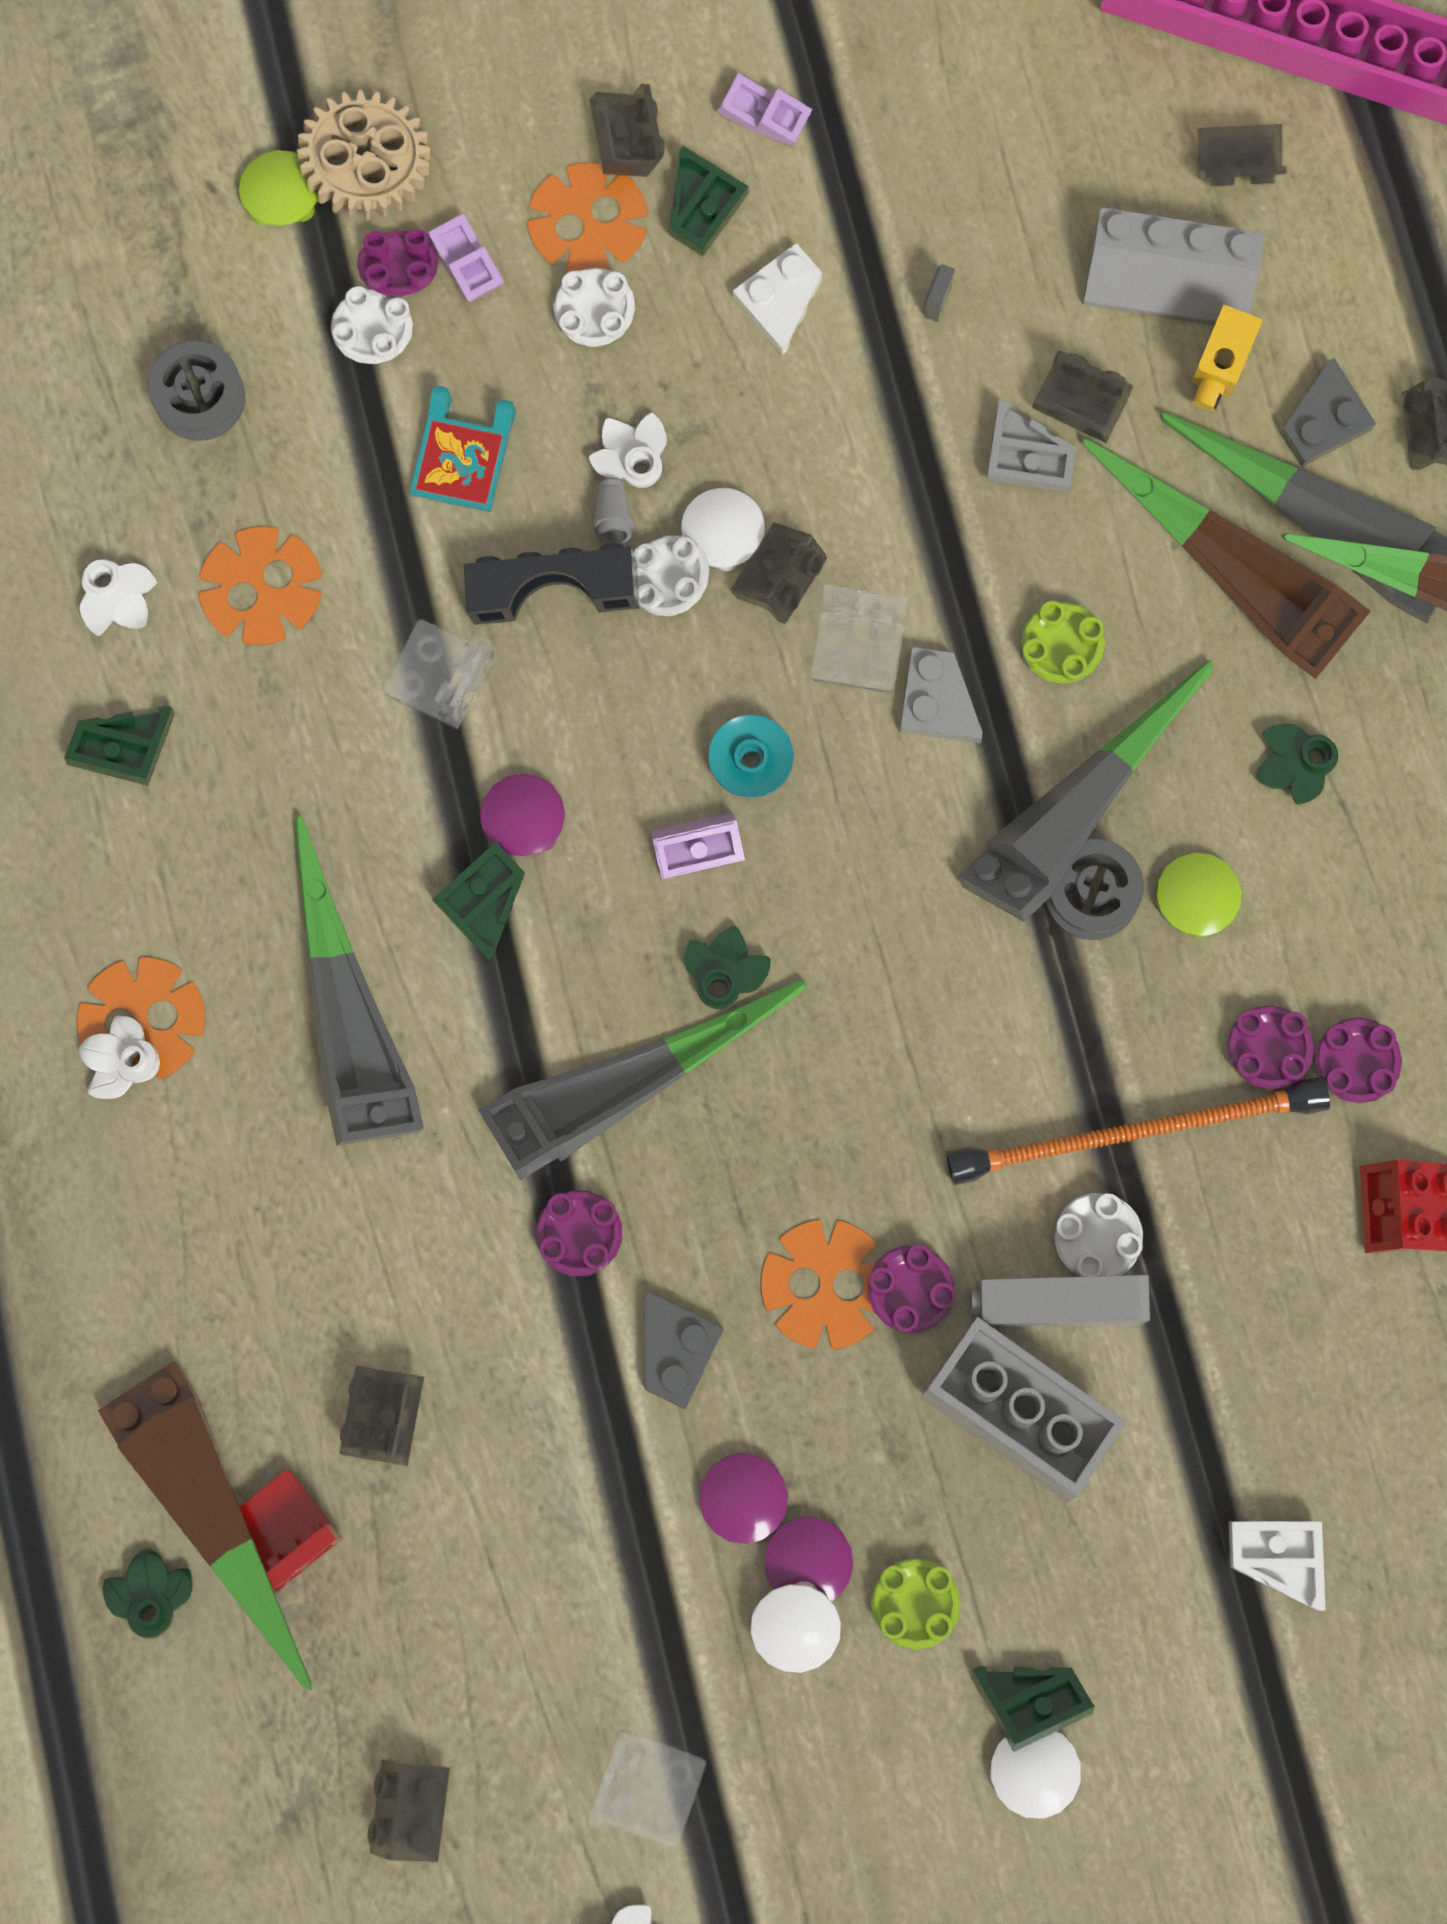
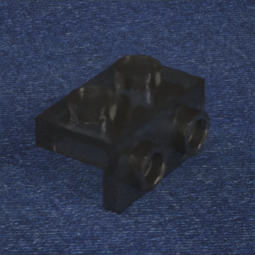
M641 83L633 94L595 92L589 101L603 174L647 177L662 160L665 149L664 140L659 135L656 119L658 112L657 103L652 98L650 84Z
M1282 124L1198 128V179L1210 178V187L1234 186L1235 177L1250 176V185L1275 183V175L1287 174V166H1282Z
M1058 351L1053 360L1052 367L1034 400L1032 409L1107 444L1128 403L1133 385L1128 383L1119 373L1114 371L1104 372L1089 365V362L1078 354H1066Z
M1430 377L1403 391L1401 395L1410 468L1414 470H1421L1433 463L1447 465V380Z
M773 522L730 591L739 600L769 610L778 622L786 624L794 610L799 606L801 599L813 580L822 570L827 560V555L811 534Z
M357 1365L354 1377L349 1385V1404L345 1423L340 1432V1454L408 1466L424 1377Z
M387 1759L382 1760L380 1771H378L374 1780V1794L376 1797L374 1818L369 1823L367 1833L371 1854L387 1860L438 1862L450 1773L449 1767L443 1765L400 1763Z

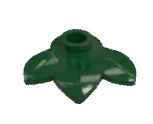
M1280 724L1265 729L1262 732V737L1273 754L1269 755L1260 766L1256 776L1257 781L1271 789L1290 788L1292 799L1297 805L1316 799L1324 789L1325 775L1329 774L1338 762L1336 745L1326 736H1309L1303 729L1294 724ZM1309 752H1319L1323 757V761L1321 763L1312 762L1309 758Z
M732 926L719 934L710 947L700 941L690 940L684 956L687 972L697 981V993L700 1000L712 1009H725L737 1000L739 994L756 991L767 978L771 965L770 957L763 955L748 956L745 940L736 926ZM715 982H722L726 985L727 990L723 995H714L710 990L711 985Z
M144 1548L131 1560L126 1578L110 1577L104 1580L103 1597L106 1606L114 1616L128 1620L131 1630L136 1635L146 1639L159 1637L169 1629L173 1621L174 1612L187 1603L193 1587L191 1570L181 1568L168 1573L162 1558L155 1551ZM150 1607H155V1617L150 1621H143L144 1611Z

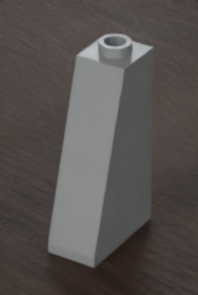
M1148 1275L986 1279L978 1283V1290H971L970 1292L971 1317H978L993 1328L1138 1327L1150 1321Z

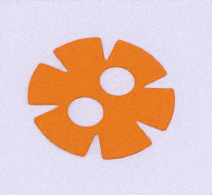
M578 163L567 166L571 188H568L554 174L548 176L537 188L529 204L530 208L551 215L549 217L528 220L527 222L531 240L537 251L549 263L554 264L571 249L566 267L567 272L596 267L609 270L605 248L620 262L625 263L638 250L646 234V229L625 222V220L648 216L646 201L635 182L625 173H621L605 188L609 166L600 163ZM610 196L619 203L620 213L615 220L605 223L594 218L591 207L597 198ZM567 214L578 216L584 223L583 234L578 239L572 241L560 238L555 229L559 218Z
M264 526L247 528L235 533L241 553L240 556L223 542H219L210 552L202 566L199 578L221 584L222 587L200 592L199 599L207 619L219 632L228 637L245 619L242 642L250 645H265L286 639L280 619L281 615L298 629H302L309 622L319 605L322 594L320 591L298 585L321 579L322 573L312 550L297 536L291 535L278 552H275L279 533L278 528ZM273 561H284L292 568V580L283 588H272L264 580V570ZM238 583L251 584L257 591L255 605L245 611L234 609L228 601L230 589Z
M140 957L137 979L134 982L125 962L120 961L102 971L88 986V991L106 1005L79 1004L77 1031L80 1043L82 1044L92 1035L108 1034L105 1030V1019L108 1014L116 1009H125L143 1027L145 1041L151 1043L156 1048L160 1059V1066L156 1075L159 1079L165 1078L185 1065L195 1053V1050L180 1039L177 1034L203 1035L205 1007L202 996L194 982H190L170 993V990L182 973V969L170 962L157 958ZM158 1001H168L177 1009V1021L168 1030H156L148 1022V1010ZM140 1054L134 1058L132 1067L139 1063Z
M821 1220L806 1222L785 1233L780 1238V1242L793 1257L794 1261L769 1253L764 1263L761 1277V1292L766 1310L769 1311L792 1305L776 1323V1327L791 1340L813 1349L817 1347L824 1324L827 1327L831 1348L834 1350L848 1347L867 1337L874 1328L860 1312L859 1308L874 1313L868 1298V1278L878 1260L865 1264L860 1263L876 1247L877 1243L866 1232L842 1221L836 1222L829 1245L826 1243ZM800 1268L813 1270L820 1279L818 1292L808 1299L796 1297L789 1287L790 1276ZM853 1270L863 1279V1292L853 1301L840 1299L833 1290L834 1278L841 1271Z

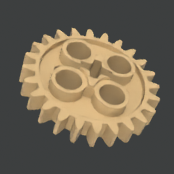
M359 90L357 100L351 101L347 93L342 92L341 104L337 105L332 99L328 98L326 99L327 112L317 107L313 109L315 121L305 119V133L298 136L300 149H297L298 162L302 163L300 165L301 178H308L307 188L309 192L319 190L318 201L320 204L332 199L334 213L338 212L343 206L348 207L349 218H353L357 209L363 210L366 220H370L373 209H377L380 215L385 218L387 217V206L389 205L399 212L402 211V197L410 202L415 201L414 188L423 190V176H429L430 163L427 161L430 160L431 147L426 146L428 143L427 132H419L421 120L419 118L409 120L410 108L408 106L397 111L395 110L396 98L392 97L386 104L380 103L379 92L376 91L371 100H366L363 91ZM350 127H359L363 129V131L354 133L348 131L347 129ZM396 145L400 149L390 151L385 149L384 146ZM332 159H340L343 160L345 163L341 165H333L330 164L328 161ZM369 177H376L381 179L382 181L378 183H369L365 179Z

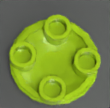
M281 150L261 154L248 164L241 175L239 186L243 207L248 211L255 223L259 225L285 226L298 221H308L314 215V206L318 201L319 190L308 191V178H301L300 165L302 163L298 162V154L292 151Z
M1049 601L1043 604L1041 609L1035 612L1024 626L1021 639L1023 658L1032 672L1046 681L1059 684L1078 682L1093 673L1102 660L1105 648L1104 626L1094 614L1080 605Z
M1195 852L1179 856L1166 866L1158 880L1155 902L1161 914L1171 926L1185 934L1202 939L1210 934L1220 932L1233 922L1241 907L1242 890L1237 875L1226 862L1211 854Z
M912 1558L898 1561L884 1570L874 1585L871 1606L874 1621L886 1638L897 1646L919 1650L934 1647L949 1637L958 1623L961 1601L958 1586L947 1569L933 1561Z

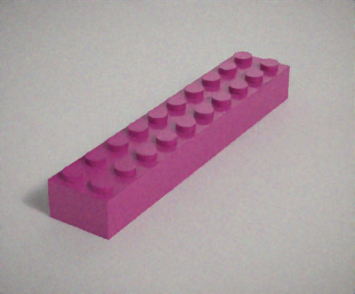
M1102 0L1100 8L1102 12L1447 125V18L1392 0Z

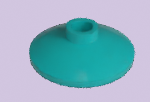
M743 715L733 718L718 729L710 743L709 766L715 780L726 791L739 797L759 798L775 792L785 783L793 767L794 752L788 734L779 724L764 716ZM749 754L758 757L759 763L754 767H748L743 762L745 756Z

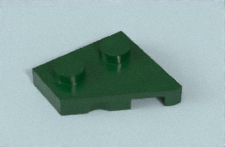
M683 146L679 153V166L675 182L669 236L704 256L749 194V186Z
M169 706L158 707L159 712L134 716L133 712L115 714L108 719L97 717L79 720L64 756L66 764L148 786L174 718L173 708Z
M495 842L437 894L432 901L482 956L489 961L494 956L525 872Z

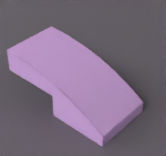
M740 73L734 78L717 110L719 114L747 129L792 146L795 144L812 111L811 108L777 88L773 94Z
M464 213L428 232L431 244L467 303L504 284L486 248L481 246Z

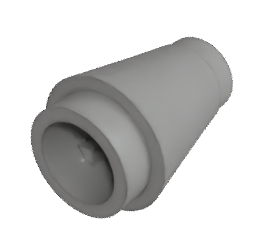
M606 479L599 483L593 530L598 534V539L602 543H625L631 538V532L634 530L635 524L624 485L618 479Z

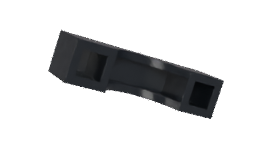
M605 544L600 547V550L583 551L580 548L561 549L558 554L544 556L537 552H524L518 554L515 559L500 560V558L494 556H484L477 558L475 563L463 564L466 613L474 625L516 621L519 610L526 599L539 589L551 585H567L579 589L591 599L598 613L640 609L637 560L632 548L625 547L622 544Z

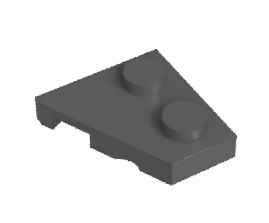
M1333 358L1326 364L1280 434L1300 466L1304 467L1373 430L1376 422L1335 358Z
M647 1291L644 1297L645 1390L685 1410L724 1328Z

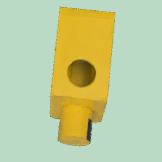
M1225 304L1223 305L1192 380L1193 384L1199 386L1192 402L1196 407L1205 411L1216 412L1222 395L1231 397L1263 319ZM1216 365H1220L1225 369H1220Z

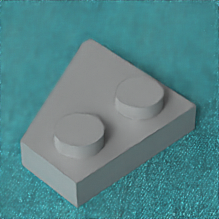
M999 400L986 481L1069 493L1076 447L1061 437L1052 436L1046 427L1034 419L1030 422L1011 410V404L1005 400Z
M912 647L900 732L981 743L983 732L954 653Z

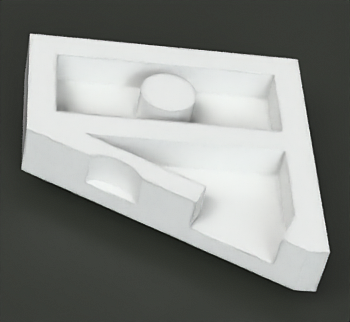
M796 243L734 289L733 299L780 354L783 355L787 352L790 340L807 311L810 299L814 297L821 283L822 272Z
M1229 1522L1231 1568L1314 1610H1326L1322 1522Z

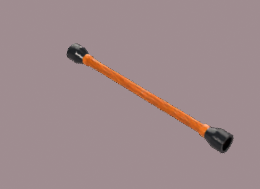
M1319 1076L1300 1080L1286 1090L1274 1092L1270 1097L1255 1098L1254 1101L1249 1099L1248 1101L1244 1100L1243 1103L1239 1101L1238 1103H1232V1105L1229 1103L1221 1107L1206 1108L1205 1111L1200 1109L1199 1111L1195 1110L1194 1113L1190 1111L1189 1113L1184 1112L1183 1115L1179 1113L1178 1115H1172V1117L1169 1115L1167 1118H1156V1121L1151 1119L1150 1121L1146 1120L1145 1123L1140 1121L1139 1123L1135 1122L1134 1125L1130 1123L1129 1125L1124 1124L1123 1127L1119 1125L1118 1128L1116 1126L1112 1129L1109 1127L1107 1130H1096V1133L1091 1131L1090 1133L1086 1132L1085 1135L1080 1133V1135L1075 1134L1074 1137L1070 1135L1069 1138L1065 1136L1063 1139L1060 1137L1058 1140L1056 1138L1052 1141L1047 1140V1143L1045 1141L1041 1143L1036 1142V1145L1031 1143L1030 1145L1026 1144L1025 1147L1020 1145L1019 1148L1018 1146H1015L1014 1149L1010 1147L1008 1150L1005 1148L1003 1151L997 1148L983 1150L971 1147L946 1151L947 1165L951 1182L954 1186L974 1182L990 1171L1002 1169L1005 1164L1007 1166L1010 1163L1012 1165L1016 1164V1162L1019 1164L1021 1161H1032V1158L1037 1160L1038 1158L1043 1159V1156L1045 1158H1048L1049 1155L1053 1157L1054 1154L1059 1156L1060 1153L1061 1155H1064L1065 1152L1069 1154L1071 1151L1074 1153L1076 1150H1086L1087 1147L1092 1149V1147L1097 1148L1098 1145L1103 1147V1144L1108 1146L1109 1143L1113 1145L1114 1142L1116 1144L1120 1143V1141L1124 1143L1125 1140L1129 1142L1131 1139L1134 1141L1136 1138L1141 1139L1147 1136L1152 1137V1135H1163V1132L1168 1134L1169 1132L1173 1133L1174 1130L1178 1132L1185 1130V1128L1188 1130L1191 1127L1196 1128V1126L1201 1127L1207 1124L1212 1125V1123H1222L1223 1120L1228 1122L1229 1120L1233 1121L1234 1118L1236 1120L1239 1118L1243 1119L1245 1116L1248 1118L1256 1116V1114L1271 1113L1272 1110L1278 1114L1294 1112L1306 1115L1327 1111L1330 1109V1097L1324 1078Z

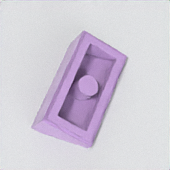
M732 812L655 829L650 832L661 879L745 860L737 821Z

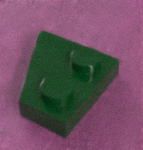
M986 1667L972 1669L971 1678L1013 1752L1088 1717L1094 1712L1095 1706L1072 1668H1049L1040 1671L1033 1667H1014L1013 1672H987Z

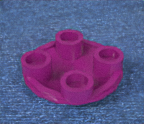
M412 229L408 232L391 231L387 233L373 231L364 237V247L359 252L357 269L361 280L371 290L382 295L397 297L415 294L427 287L437 275L439 259L425 231L421 229Z
M522 773L507 776L491 787L483 799L480 818L483 832L491 845L497 842L507 854L523 857L538 854L554 847L557 837L562 832L565 811L562 798L552 784L539 776Z
M1273 1005L1255 1007L1241 1013L1230 1029L1227 1042L1229 1060L1238 1075L1253 1086L1269 1090L1286 1088L1302 1079L1312 1064L1315 1049L1312 1034L1307 1027L1305 1017L1298 1012H1291L1286 1008Z
M1361 1017L1341 1020L1327 1029L1318 1043L1315 1058L1318 1076L1324 1078L1328 1091L1341 1100L1358 1104L1376 1101L1393 1091L1399 1079L1402 1066L1400 1047L1396 1041L1394 1031L1375 1020Z
M588 1190L569 1191L554 1195L542 1210L536 1225V1244L542 1258L555 1271L571 1277L590 1276L605 1269L617 1256L622 1243V1222L615 1206L603 1196Z
M903 1245L886 1252L875 1263L868 1278V1298L874 1313L885 1325L900 1332L920 1333L935 1327L947 1316L950 1307L956 1299L954 1280L948 1265L937 1253L932 1252L924 1245Z
M745 1453L724 1457L712 1466L701 1483L699 1496L703 1519L712 1531L729 1542L744 1544L763 1540L775 1531L786 1514L788 1501L784 1478L776 1467L758 1455Z
M815 1517L796 1518L779 1527L769 1540L764 1557L766 1577L773 1589L788 1584H796L801 1581L809 1582L818 1591L824 1593L830 1601L838 1598L847 1587L854 1567L852 1548L843 1532L829 1521Z

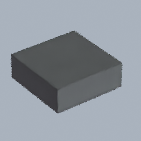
M941 264V267H938L925 300L924 318L938 322L952 288L954 268Z

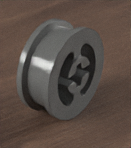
M194 340L173 345L156 359L148 377L149 398L159 418L171 432L184 439L204 441L219 437L236 424L243 412L246 393L241 376L232 358L223 349L212 343ZM192 369L200 385L202 397L209 409L202 413L194 397L192 385L185 373ZM186 409L191 414L183 413L180 410Z
M1088 839L1072 862L1054 894L1045 902L1048 912L1062 930L1076 938L1102 940L1112 937L1130 923L1142 901L1144 881L1141 869L1133 856L1118 844L1107 840ZM1084 864H1098L1110 869L1120 880L1122 888L1116 885L1113 874L1106 869L1098 888L1099 893L1096 896L1090 913H1099L1106 907H1112L1115 911L1104 916H1090L1075 909L1068 901L1065 892L1072 894L1074 904L1078 909L1082 910L1098 866L1087 867L1081 873H1077L1073 869Z

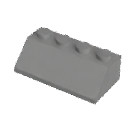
M1101 207L1094 229L1083 305L1210 325L1216 324L1224 304L1250 314L1260 271L1265 233Z
M978 1317L920 1397L1067 1503L1079 1495L1126 1423V1421Z

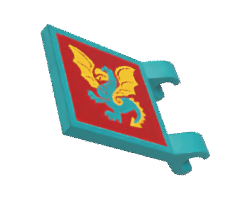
M434 386L409 494L410 496L491 513L509 435L516 416L514 403L504 399L497 402L493 428L446 418L450 410L452 396L447 387Z

